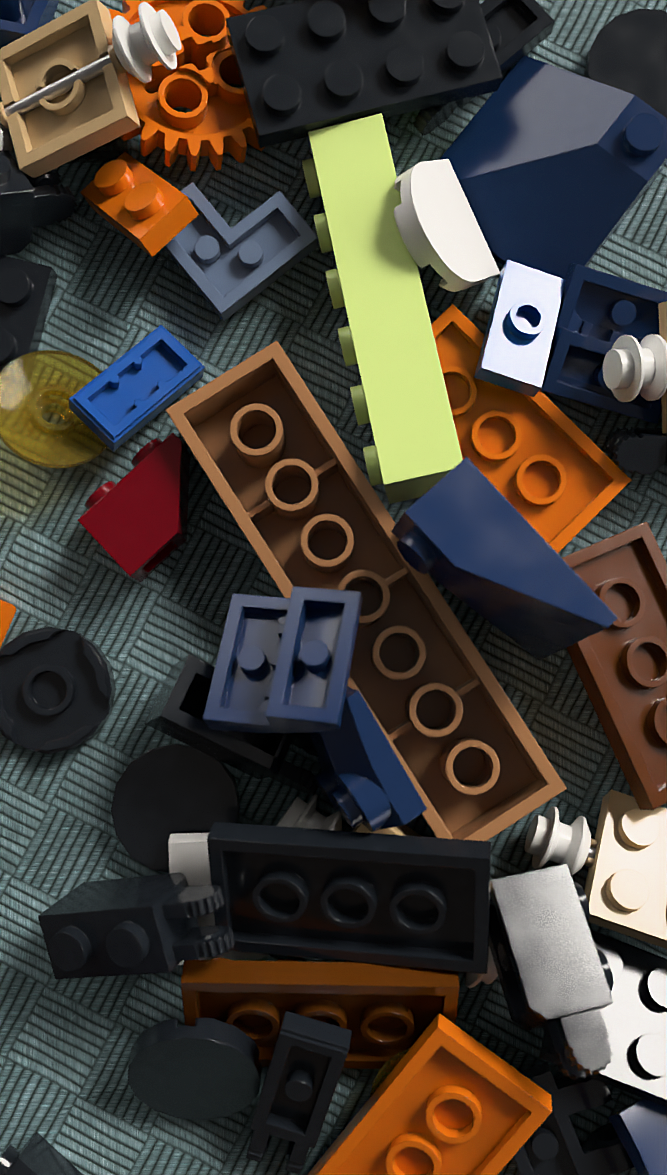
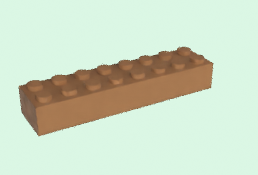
M278 341L268 345L165 409L284 598L291 597L293 586L361 592L363 600L347 686L354 690H359L427 807V810L421 814L437 838L487 841L567 789L429 574H422L415 570L400 554L396 545L399 539L391 532L396 523Z

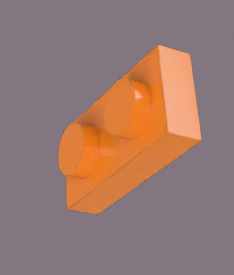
M123 152L116 160L104 164L97 171L94 180L80 192L95 212L151 257L156 255L199 215L184 193L126 152Z

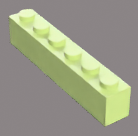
M380 113L309 131L313 158L302 160L310 199L322 196L325 212L313 215L321 252L334 251L337 268L325 271L333 308L346 307L350 326L337 328L345 365L347 367L358 364L362 384L350 387L358 426L371 423L375 445L363 447L371 486L384 484L389 504L422 497L456 467L463 458L418 266L400 235L394 216V208L402 203L400 191L394 189L397 176L383 116Z

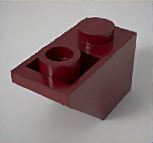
M171 433L163 442L160 438H156L141 448L132 460L134 468L117 484L114 481H109L100 486L85 503L88 511L78 519L80 524L130 577L139 582H142L187 539L190 454L182 441L174 433Z

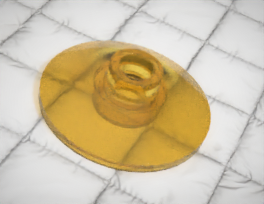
M36 351L13 360L0 372V439L19 457L43 467L71 468L95 459L108 446L69 409V398L102 372L87 360L63 351ZM48 412H55L61 415L65 422L63 424H51L45 421L42 416Z

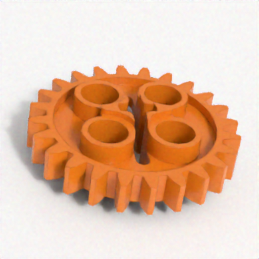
M122 0L123 13L109 9L112 22L114 17L121 15L133 25L140 21L139 4L147 2L156 12L161 9L167 12L181 40V50L175 52L177 57L176 69L170 71L158 61L151 65L152 80L148 83H143L126 72L141 127L120 136L123 141L132 139L140 134L141 155L146 157L157 147L164 149V164L167 167L174 163L178 154L186 155L190 171L195 172L199 165L200 156H208L214 168L221 170L223 153L229 152L239 163L245 162L247 143L260 151L265 148H259L243 88H234L228 85H241L226 30V18L267 9L264 5L254 7L248 11L245 8L246 0ZM185 107L192 111L184 113L178 112L173 108Z

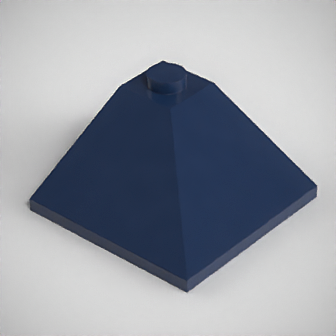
M523 56L501 82L498 91L492 93L439 160L449 159L491 254L497 262L504 266L506 261L510 260L565 279L570 263L587 267L667 164V118L634 94L528 56Z
M467 457L409 507L391 530L399 539L396 545L400 554L410 566L422 574L429 572L442 586L538 660H542L608 628L618 618Z

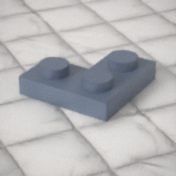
M192 182L181 192L189 198L199 215L163 248L220 318L225 321L318 248L319 240L316 233L280 190L230 228Z

